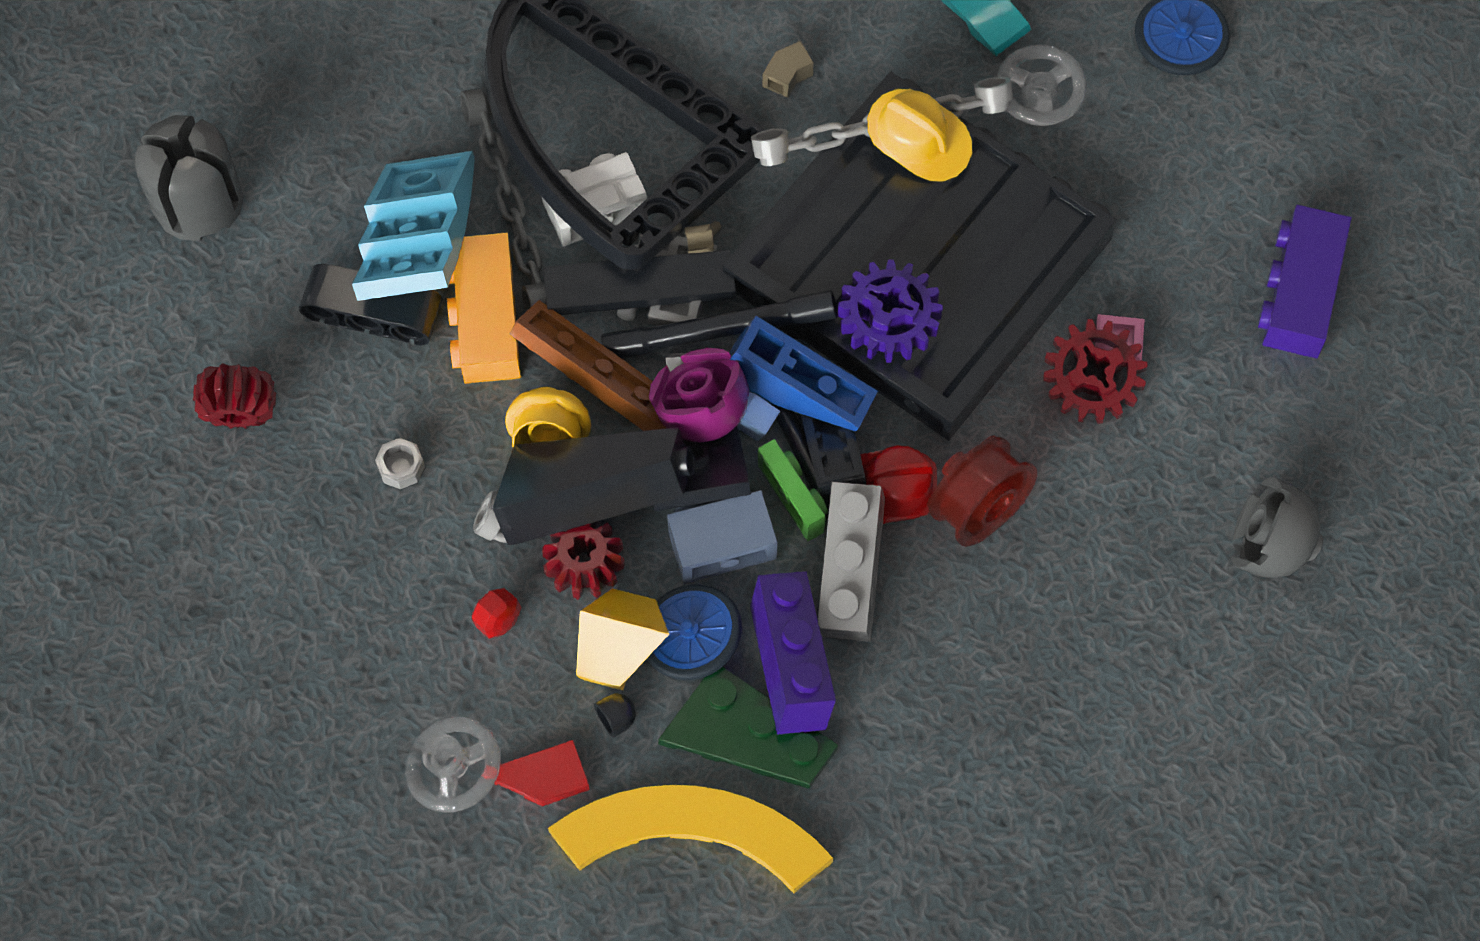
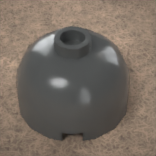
M1273 477L1265 479L1261 483L1269 487L1261 496L1252 493L1246 500L1237 518L1232 539L1233 541L1244 536L1239 558L1231 556L1232 563L1237 568L1266 578L1289 576L1298 571L1307 561H1312L1316 558L1323 543V536L1320 534L1321 523L1318 509L1311 498L1292 484ZM1254 543L1263 546L1261 549V555L1257 550L1256 546L1254 545Z

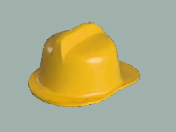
M895 89L883 94L871 107L867 122L868 133L873 144L885 155L894 159L915 175L928 181L944 182L957 177L967 167L972 155V139L966 125L929 94L912 89Z

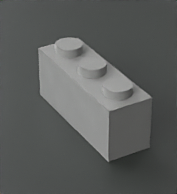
M832 482L818 612V623L822 637L871 642L885 496L881 486Z

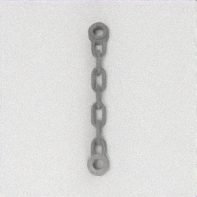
M992 77L978 81L974 84V96L962 98L959 95L950 94L934 99L939 104L953 101L950 104V108L955 111L952 113L957 117H960L964 110L981 106L984 113L1003 112L1010 108L1009 101L1013 99L1011 79L1008 77ZM868 115L864 117L862 122L846 126L838 122L808 128L803 133V136L789 139L786 129H770L758 132L751 137L754 156L760 159L761 165L773 166L786 162L788 160L787 153L793 150L806 148L811 152L837 147L849 137L861 134L870 137L868 133ZM834 129L832 137L836 138V140L814 145L817 142V138L812 134Z

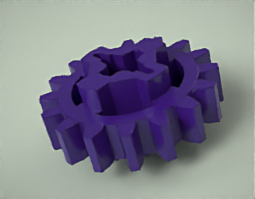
M894 259L888 260L885 270H880L874 262L869 263L867 276L855 271L852 275L853 286L843 285L841 299L843 301L838 304V317L843 318L841 320L842 334L853 333L851 337V347L853 349L859 348L863 344L868 346L867 358L872 359L880 351L884 352L887 363L892 362L895 352H901L902 356L909 360L911 359L912 347L914 345L918 349L925 351L928 348V336L937 337L940 324L937 320H941L943 305L937 303L940 291L938 287L926 289L929 275L923 273L917 278L912 275L913 264L908 263L900 271L896 270ZM909 293L917 300V302L912 301ZM862 319L869 321L871 328H869L862 321Z

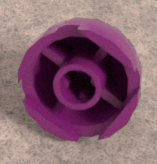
M704 348L690 351L680 356L683 364L675 367L671 372L667 365L659 371L651 383L649 399L665 428L679 427L683 440L687 442L702 443L717 440L727 435L741 422L747 411L749 388L746 377L737 359L736 361L730 360V353L724 349Z

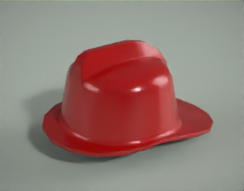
M902 445L860 454L866 484L881 486L885 496L883 524L916 519L927 515L938 506L936 463L928 455L912 447Z

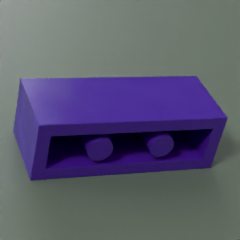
M1296 204L1291 220L1282 219L1275 247L1283 248L1281 261H1272L1266 287L1274 289L1272 302L1264 300L1257 328L1265 329L1262 346L1318 359L1328 333L1352 217Z
M807 571L758 575L750 609L777 734L826 730L836 698Z

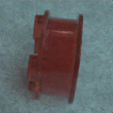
M992 435L966 454L962 451L954 454L943 466L942 473L945 476L927 502L931 517L936 521L946 520L956 530V541L962 546L968 547L982 542L1006 523L1023 505L1035 485L1037 479L1036 467L1030 462L1020 463L1010 454V443L1004 437Z

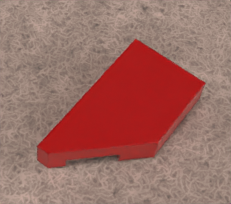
M573 740L485 770L488 782L524 796L525 799L540 806H545L590 790Z

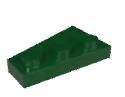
M724 667L702 680L658 739V745L671 749L685 750L715 762H726L749 769L756 774L810 789L838 750V744L819 731L777 734L770 698Z

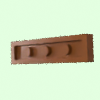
M538 300L515 322L510 332L511 336L563 372L568 378L574 380L595 395L604 404L613 408L638 426L642 431L666 429L649 399L650 386L653 381L559 313L548 309L545 303Z

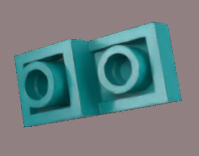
M941 0L966 22L971 35L995 56L1031 31L1027 20L1010 0Z

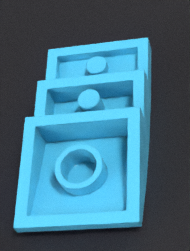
M473 151L385 165L364 205L369 224L358 244L363 263L352 283L357 300L448 288L458 261L466 230L475 163Z

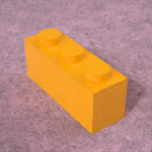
M508 233L465 236L449 283H455L456 297L447 298L450 326L458 325L459 338L458 340H450L452 367L461 368L464 384L521 378L518 340L510 335L516 322V309Z

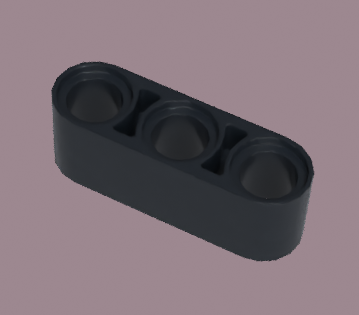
M316 264L313 266L299 306V312L307 319L315 322L325 319L324 324L363 333L365 329H369L368 334L409 343L410 339H413V344L420 346L429 343L443 300L436 291L427 290L357 300L352 283L358 271L329 264Z

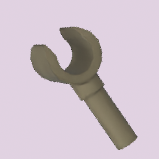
M713 221L711 224L685 227L688 254L714 251L713 237L721 230V224L718 221Z

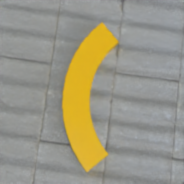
M662 785L619 792L593 801L571 812L548 828L549 833L579 870L615 850L639 843L641 840L659 837L694 839L712 843L714 841L733 847L765 866L793 893L833 863V857L815 838L795 822L774 809L741 795L701 786Z

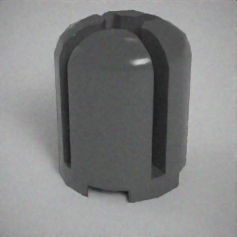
M173 115L153 124L141 138L143 145L137 147L134 163L137 176L153 215L162 225L164 231L179 239L200 241V237L215 234L225 226L227 229L231 227L241 212L244 197L224 136L215 125L203 119L195 123L193 116Z

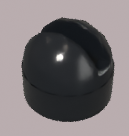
M614 693L594 703L597 716L611 737L615 738L633 725L636 717L633 701L626 695Z

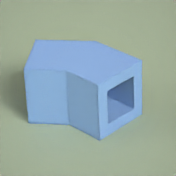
M749 392L747 411L738 424V430L759 441L766 435L780 410L758 395Z

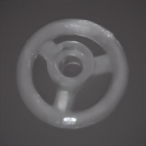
M1033 45L1021 48L1005 59L997 73V77H1008L1011 79V82L1018 84L1022 88V105L1013 97L1009 101L1010 108L1007 111L1016 119L1028 124L1048 126L1061 123L1079 110L1086 97L1087 82L1082 67L1070 54L1056 47ZM1031 59H1048L1060 64L1047 73L1036 72L1033 74L1018 68L1020 64ZM1071 76L1073 92L1070 99L1065 105L1053 111L1058 97V84ZM1035 88H1043L1046 91H1038Z
M450 717L430 725L416 738L407 756L405 775L410 792L420 804L437 812H458L475 805L490 791L497 779L501 762L498 742L493 733L484 724L471 718ZM451 732H466L475 736L480 742L470 747H464L453 736L447 734ZM454 756L452 762L445 766L446 761ZM485 759V767L478 782L467 792L455 796L458 779L465 774L468 766ZM422 760L426 768L440 779L438 796L431 793L422 782L420 774Z

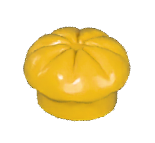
M539 387L518 395L512 401L505 416L506 428L512 437V447H514V444L589 437L591 432L590 415L583 403L573 394L552 387Z

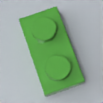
M775 439L759 447L758 467L807 542L823 534L825 515L828 513L827 507L818 491L814 488L808 490L801 480L802 469L790 450L783 452Z

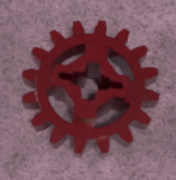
M1093 319L1087 320L1086 329L1083 332H1080L1074 324H1071L1068 327L1069 340L1056 336L1053 340V345L1059 353H1046L1044 362L1053 366L1054 369L1044 372L1043 381L1056 384L1049 391L1048 396L1050 400L1062 397L1064 401L1060 412L1066 414L1072 408L1079 410L1078 422L1083 423L1088 413H1094L1098 424H1103L1105 412L1110 411L1115 418H1121L1123 414L1121 404L1124 402L1126 405L1134 407L1138 399L1132 390H1144L1146 385L1144 379L1136 376V374L1145 372L1148 367L1146 361L1135 360V357L1142 350L1141 344L1128 346L1126 342L1130 331L1125 329L1118 335L1113 334V323L1109 320L1105 323L1103 330H1096ZM1092 342L1104 343L1113 349L1108 351L1097 348ZM1073 352L1077 366L1068 372V375L1064 376L1063 364L1067 356ZM1088 362L1092 363L1095 368L1105 367L1102 381L1098 380L1095 375L1085 376ZM1126 367L1127 380L1123 388L1118 392L1113 377L1122 371V368ZM1084 392L1095 395L1099 401L1085 400L1076 394Z

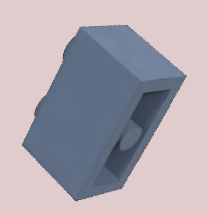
M761 490L752 492L751 495L729 498L706 505L696 504L679 507L674 513L667 515L668 534L683 584L777 559V539Z

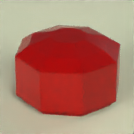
M505 588L490 590L477 602L471 619L476 628L486 637H499L506 634L516 624L521 606L518 599Z

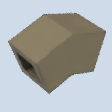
M801 41L774 53L763 73L764 88L788 98L796 83L813 76V61Z

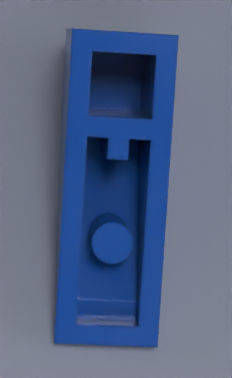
M755 316L739 335L729 352L731 355L730 360L736 361L737 359L746 377L749 392L758 395L770 404L855 432L859 429L878 392L758 316Z

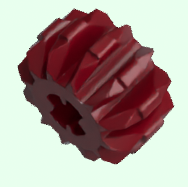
M222 363L219 367L209 366L197 375V382L193 390V401H195V412L198 413V418L204 422H211L214 426H228L230 429L233 427L247 429L250 425L261 426L272 418L273 408L276 406V392H274V381H272L269 373L259 371L255 366L244 367L240 364L226 365Z
M593 522L568 529L566 532L561 531L550 535L553 543L545 544L542 547L543 558L548 560L543 565L546 577L555 578L554 586L559 593L572 585L573 598L578 600L583 595V588L590 587L591 594L598 598L601 595L600 582L611 587L616 585L617 576L614 572L621 571L625 567L624 557L619 555L623 550V542L619 537H611L613 533L612 526L608 522L596 529ZM587 552V557L591 558V560L580 562L579 556L576 557V554Z

